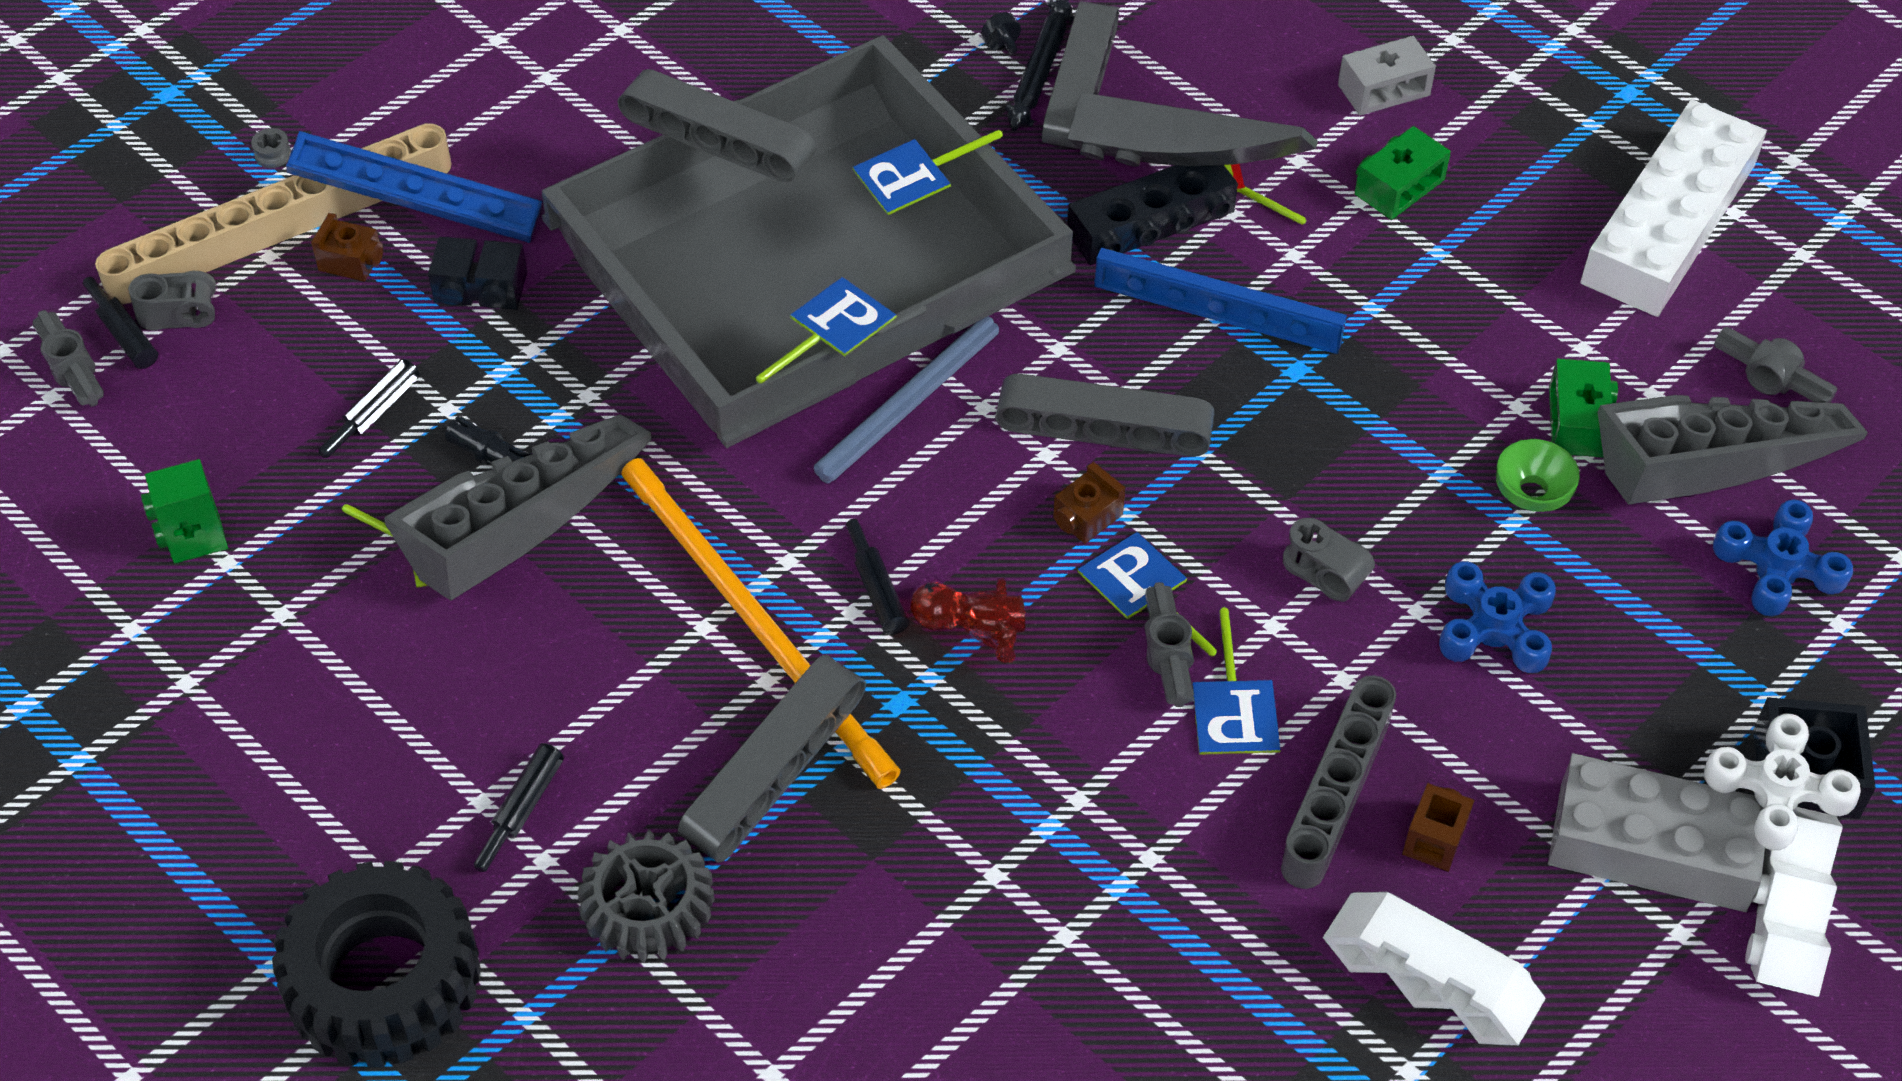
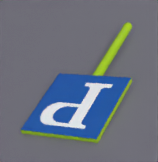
M1000 130L994 131L933 160L914 139L852 168L886 214L890 215L951 187V183L939 170L938 166L1001 138L1003 133Z
M841 277L790 314L792 320L813 335L756 377V381L760 384L765 382L820 340L845 357L896 319L897 314Z
M1138 532L1078 568V573L1126 619L1147 607L1145 592L1147 588L1153 587L1155 583L1163 582L1164 586H1170L1174 590L1187 581V578ZM1191 626V639L1209 656H1215L1217 653L1216 649Z
M1222 607L1220 609V621L1227 681L1192 682L1199 755L1279 753L1281 749L1272 680L1236 681L1229 610L1226 607Z

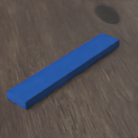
M302 131L298 133L286 164L287 173L528 243L531 242L542 209V201Z
M1105 248L1100 249L1096 259L1095 287L1338 354L1341 347L1347 318L1345 314Z

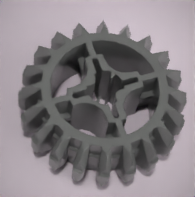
M649 829L643 840H635V837L628 832L625 838L626 844L620 846L609 840L607 845L608 855L594 852V857L592 858L593 867L583 869V884L579 885L577 892L581 905L579 907L580 917L586 923L588 934L592 939L599 938L600 945L604 948L605 952L617 946L618 955L624 960L632 951H637L638 959L644 963L648 957V952L657 951L659 957L665 960L667 947L674 946L683 952L686 947L685 936L699 939L701 933L700 924L709 923L711 917L710 906H713L715 900L714 889L711 888L713 884L712 874L708 868H705L704 858L700 852L692 853L691 846L687 840L675 845L674 838L669 832L660 841L655 840L654 834ZM624 879L625 885L615 892L616 898L607 902L614 887ZM686 888L680 903L669 912L668 904L677 898L676 893Z

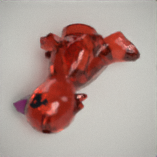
M998 578L996 590H984L970 594L957 592L950 586L942 584L938 579H934L930 583L918 587L911 599V612L915 620L923 627L932 631H944L947 629L952 630L957 625L962 626L975 639L994 648L996 658L1000 662L1011 663L1015 661L1016 653L1013 647L1017 637L1016 633L1025 632V609L1021 595L1007 596V584L1004 578Z

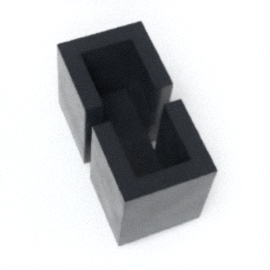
M451 237L438 238L428 272L434 303L472 306V302L475 300L479 301L480 307L518 309L527 276L522 243L485 240L479 263L473 262L478 246L477 240Z

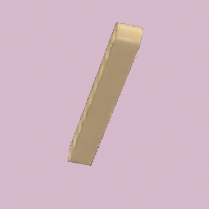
M435 124L419 125L362 148L443 173H448L452 165L446 133L443 128ZM294 175L110 248L98 256L95 265L104 291L111 300L116 297L121 304L132 303L128 290L129 285L134 278L148 273H185L188 271H202L206 273L321 226L328 213L336 214L337 219L382 200Z

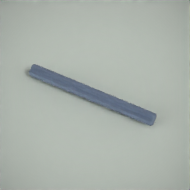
M987 316L969 327L814 465V472L820 477L821 481L828 484L838 478L998 335L999 327L994 323L993 319Z

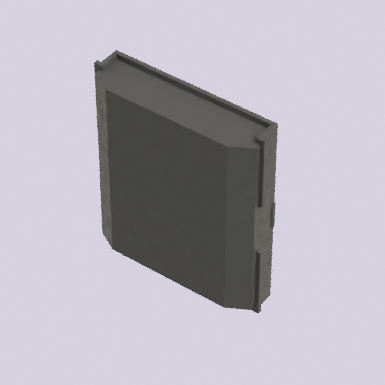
M884 35L748 97L734 101L798 126L811 135L816 144V151L791 182L785 183L662 135L541 190L545 214L542 215L544 223L551 231L557 228L560 229L582 270L710 429L717 433L718 439L726 449L855 384L856 381L951 333H956L1076 272V266L1071 262L1073 231L989 144L938 166L939 170L951 183V187L890 215L886 214L855 174L853 166L914 139L933 160L981 138V136ZM841 277L897 314L896 319L845 357L820 340L765 382L760 384L756 381V377L813 335L792 320L790 314Z

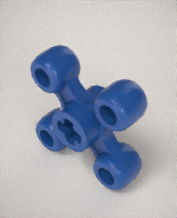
M1787 500L1780 505L1773 519L1774 530L1768 537L1756 536L1752 534L1746 524L1734 520L1722 524L1715 534L1713 550L1720 560L1736 563L1744 559L1756 563V571L1760 579L1752 591L1751 602L1754 609L1764 616H1777L1785 611L1792 597L1791 584L1795 582L1796 578L1809 579L1813 581L1819 591L1830 595L1839 594L1844 591L1852 578L1853 565L1846 555L1839 552H1829L1824 555H1816L1809 552V543L1805 536L1812 525L1813 512L1803 501Z
M1469 561L1455 563L1447 573L1444 585L1445 592L1452 601L1459 604H1467L1472 610L1473 616L1468 620H1451L1443 627L1439 639L1440 651L1443 656L1453 662H1463L1474 654L1476 647L1481 642L1491 647L1507 645L1512 651L1514 664L1522 672L1537 673L1542 671L1548 665L1552 653L1551 641L1543 632L1529 630L1523 623V617L1527 614L1540 615L1550 609L1556 594L1555 583L1551 577L1541 572H1533L1527 574L1521 580L1519 587L1515 591L1506 587H1492L1488 589L1484 583L1483 573L1477 565Z

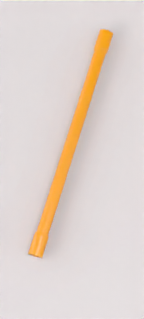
M636 458L628 462L621 473L625 481L639 498L651 507L788 676L796 683L811 666L667 493L664 484L641 458ZM850 713L835 733L852 752L854 760L879 789L886 788L899 777L900 769L880 744L866 733Z

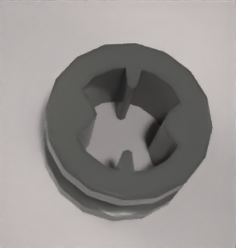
M277 128L263 129L257 132L251 140L255 160L260 166L277 168L288 162L291 148L288 136L284 131Z

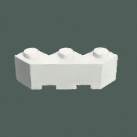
M1796 807L1793 811L1798 818L1799 827L1794 841L1786 849L1777 851L1765 848L1761 883L1752 899L1754 903H1758L1755 934L1752 933L1749 938L1745 962L1751 964V970L1756 982L1819 997L1831 952V947L1825 937V931L1837 889L1830 874L1842 825L1836 816Z
M1389 892L1351 893L1323 936L1324 940L1350 972L1387 973L1414 1008L1453 1009L1479 1044L1519 1045L1545 1000L1544 995L1531 980L1529 972L1518 962Z

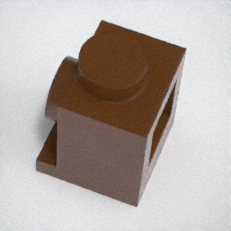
M333 213L327 214L311 241L318 271L364 282L373 267L380 264L383 256V244L379 241L377 229L340 221L337 219V215Z
M1093 461L1087 466L1086 473L1055 495L1053 518L1064 532L1072 533L1081 542L1086 544L1123 515L1126 487Z
M1427 783L1410 825L1402 855L1449 872L1469 820L1474 800L1462 796L1454 789L1440 788Z

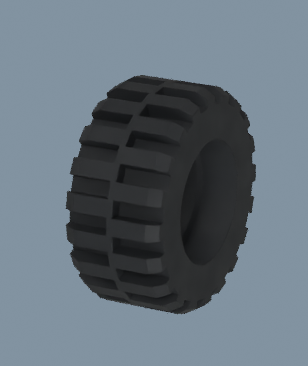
M371 861L356 864L357 870L343 873L342 869L327 875L329 879L327 883L322 886L315 883L303 893L305 901L301 905L294 903L284 916L287 927H281L277 931L274 941L277 953L273 956L272 963L273 973L278 982V990L294 1027L303 1039L310 1040L314 1050L324 1056H331L335 1052L339 1063L351 1066L357 1065L359 1059H365L368 1067H384L386 1059L397 1057L399 1064L415 1059L414 1051L425 1047L429 1052L442 1043L440 1035L445 1030L450 1034L455 1032L463 1022L461 1009L467 1011L474 1003L477 995L474 986L480 981L481 967L478 960L479 952L467 910L461 899L454 896L450 885L442 878H434L432 880L430 871L419 866H411L410 870L407 871L404 870L402 862L384 861V867H373ZM384 936H398L413 940L424 947L421 958L415 967L405 977L390 986L371 991H357L341 987L332 981L334 972L341 960L352 949L368 940Z

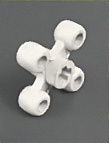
M1782 714L1771 721L1765 737L1766 747L1770 753L1766 756L1765 760L1750 761L1745 759L1744 755L1737 749L1721 747L1709 755L1704 768L1705 780L1715 791L1730 793L1738 788H1747L1754 791L1755 799L1764 808L1760 811L1754 826L1755 838L1759 844L1769 850L1779 851L1786 849L1794 841L1799 826L1798 818L1793 809L1797 807L1798 803L1813 802L1818 804L1827 814L1843 816L1855 808L1861 793L1859 781L1850 772L1833 770L1826 775L1810 772L1809 764L1800 755L1809 738L1808 726L1804 720L1793 714Z

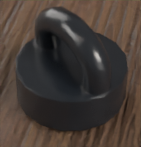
M998 13L985 22L981 30V38L990 50L997 51L1005 48L1009 54L1013 55L1017 52L1014 42L1020 36L1021 25L1012 13Z

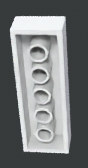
M1691 99L1590 248L1580 283L1658 317L1754 168L1767 130Z

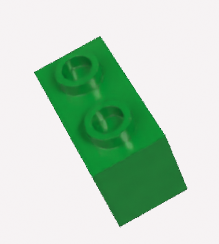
M1412 126L1400 136L1392 137L1386 146L1373 156L1368 155L1361 161L1356 170L1358 177L1354 195L1390 220H1393L1445 180L1451 151L1415 126Z
M1560 358L1556 360L1549 384L1551 442L1565 449L1570 455L1604 458L1598 410L1600 405L1616 403L1618 395L1617 381H1611L1610 362Z
M200 459L145 474L149 492L141 494L143 506L149 521L158 520L151 523L159 549L168 547L174 564L228 549L221 519Z

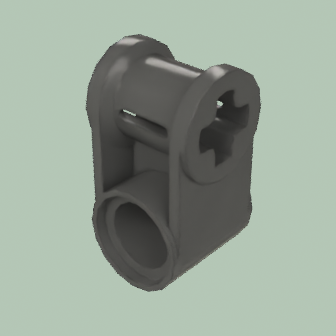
M202 271L170 274L148 273L134 278L129 285L128 290L137 323L146 330L156 331L182 327L201 328L208 326L215 319V308L211 304V297L216 292V282L208 273ZM193 283H196V292L192 288ZM196 307L200 311L198 316L196 315Z
M1302 518L1293 523L1289 532L1291 544L1286 547L1283 554L1285 568L1291 574L1302 578L1320 589L1329 598L1340 602L1347 601L1375 568L1373 556L1365 547L1350 541L1327 527L1320 520ZM1314 532L1317 533L1316 541H1312ZM1298 554L1301 555L1299 563L1296 562Z

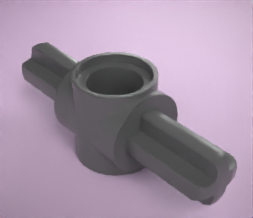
M46 310L38 312L39 317L33 320V327L42 340L40 350L50 367L55 381L61 386L70 387L81 405L89 404L90 407L98 405V400L104 396V391L93 375L95 363L87 352L81 335L75 330L66 329L55 312L47 313Z
M1724 327L1715 340L1714 345L1716 348L1747 365L1745 373H1747L1748 381L1757 391L1763 394L1775 395L1779 392L1786 394L1792 389L1811 401L1830 403L1836 394L1837 388L1835 385L1803 368L1805 360L1801 350L1796 344L1787 339L1776 338L1772 341L1765 339L1761 344H1758L1735 330Z
M1158 582L1153 587L1147 588L1145 592L1150 617L1144 626L1148 644L1146 659L1149 666L1161 675L1166 702L1174 704L1175 707H1183L1185 703L1192 702L1194 697L1188 670L1194 663L1190 644L1192 628L1182 615L1177 614L1172 588L1164 586L1163 582Z

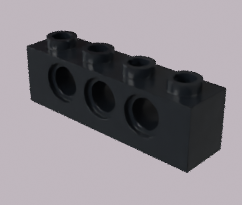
M1174 165L1068 204L1067 226L1073 231L1072 241L1091 266L1096 264L1101 248L1126 253L1233 213L1235 211L1238 182L1224 165Z

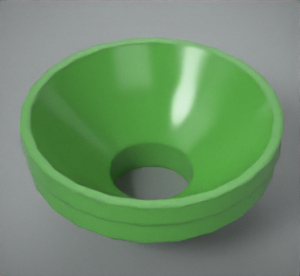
M1539 439L1521 440L1511 444L1500 455L1496 467V482L1501 493L1514 505L1529 511L1545 512L1564 506L1574 495L1580 479L1579 468L1570 453L1552 442ZM1529 482L1536 483L1545 490V494L1540 497H1531L1525 494L1520 486Z

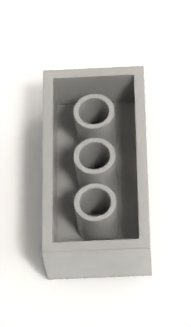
M1572 753L1561 783L1548 865L1747 912L1762 877L1765 848L1755 838L1754 826L1760 811L1764 808L1758 804L1754 795L1737 791L1720 793L1713 790L1707 784Z

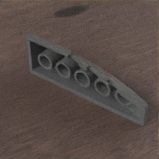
M1081 92L1068 135V140L1081 149L1080 154L1085 157L1103 160L1104 155L1116 157L1115 160L1120 163L1136 167L1139 166L1140 161L1182 166L1233 165L1275 159L1314 150L1318 143V140L1303 127Z
M1672 395L1600 405L1598 410L1605 472L1628 505L1702 494L1745 484L1824 457L1865 439L1868 433L1846 406L1840 403L1791 401L1788 408L1772 404L1769 400L1752 399L1749 406L1730 405L1728 398L1711 397L1709 403L1706 404L1691 403L1689 396Z
M619 414L571 432L570 440L564 443H549L547 441L533 446L531 455L513 462L506 456L493 461L491 470L473 476L469 470L455 475L384 517L385 525L418 578L451 601L522 557L581 511L651 441V432Z

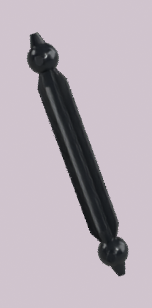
M1049 0L1046 4L1050 8V15L1046 17L1014 95L1015 104L1011 105L1008 103L1004 108L1008 112L1007 118L1011 124L1012 131H1016L1018 128L1026 125L1031 127L1034 124V120L1031 119V110L1037 104L1066 31V21L1072 23L1075 18L1072 14V6L1069 0Z

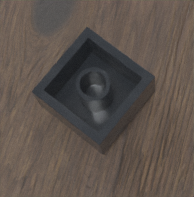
M1767 697L1753 728L1756 761L1765 760L1766 756L1770 753L1766 747L1765 737L1771 721L1782 714L1799 716L1805 721L1809 731V738L1800 755L1809 764L1810 772L1826 775L1833 770H1845L1853 774L1860 783L1861 793L1855 808L1846 815L1836 817L1860 819L1876 789L1866 706ZM1801 802L1797 805L1799 808L1827 814L1818 804L1813 802Z

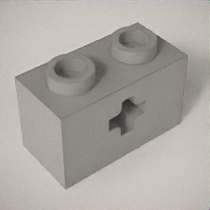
M1410 36L1343 55L1338 86L1359 116L1430 96L1436 66L1416 38Z

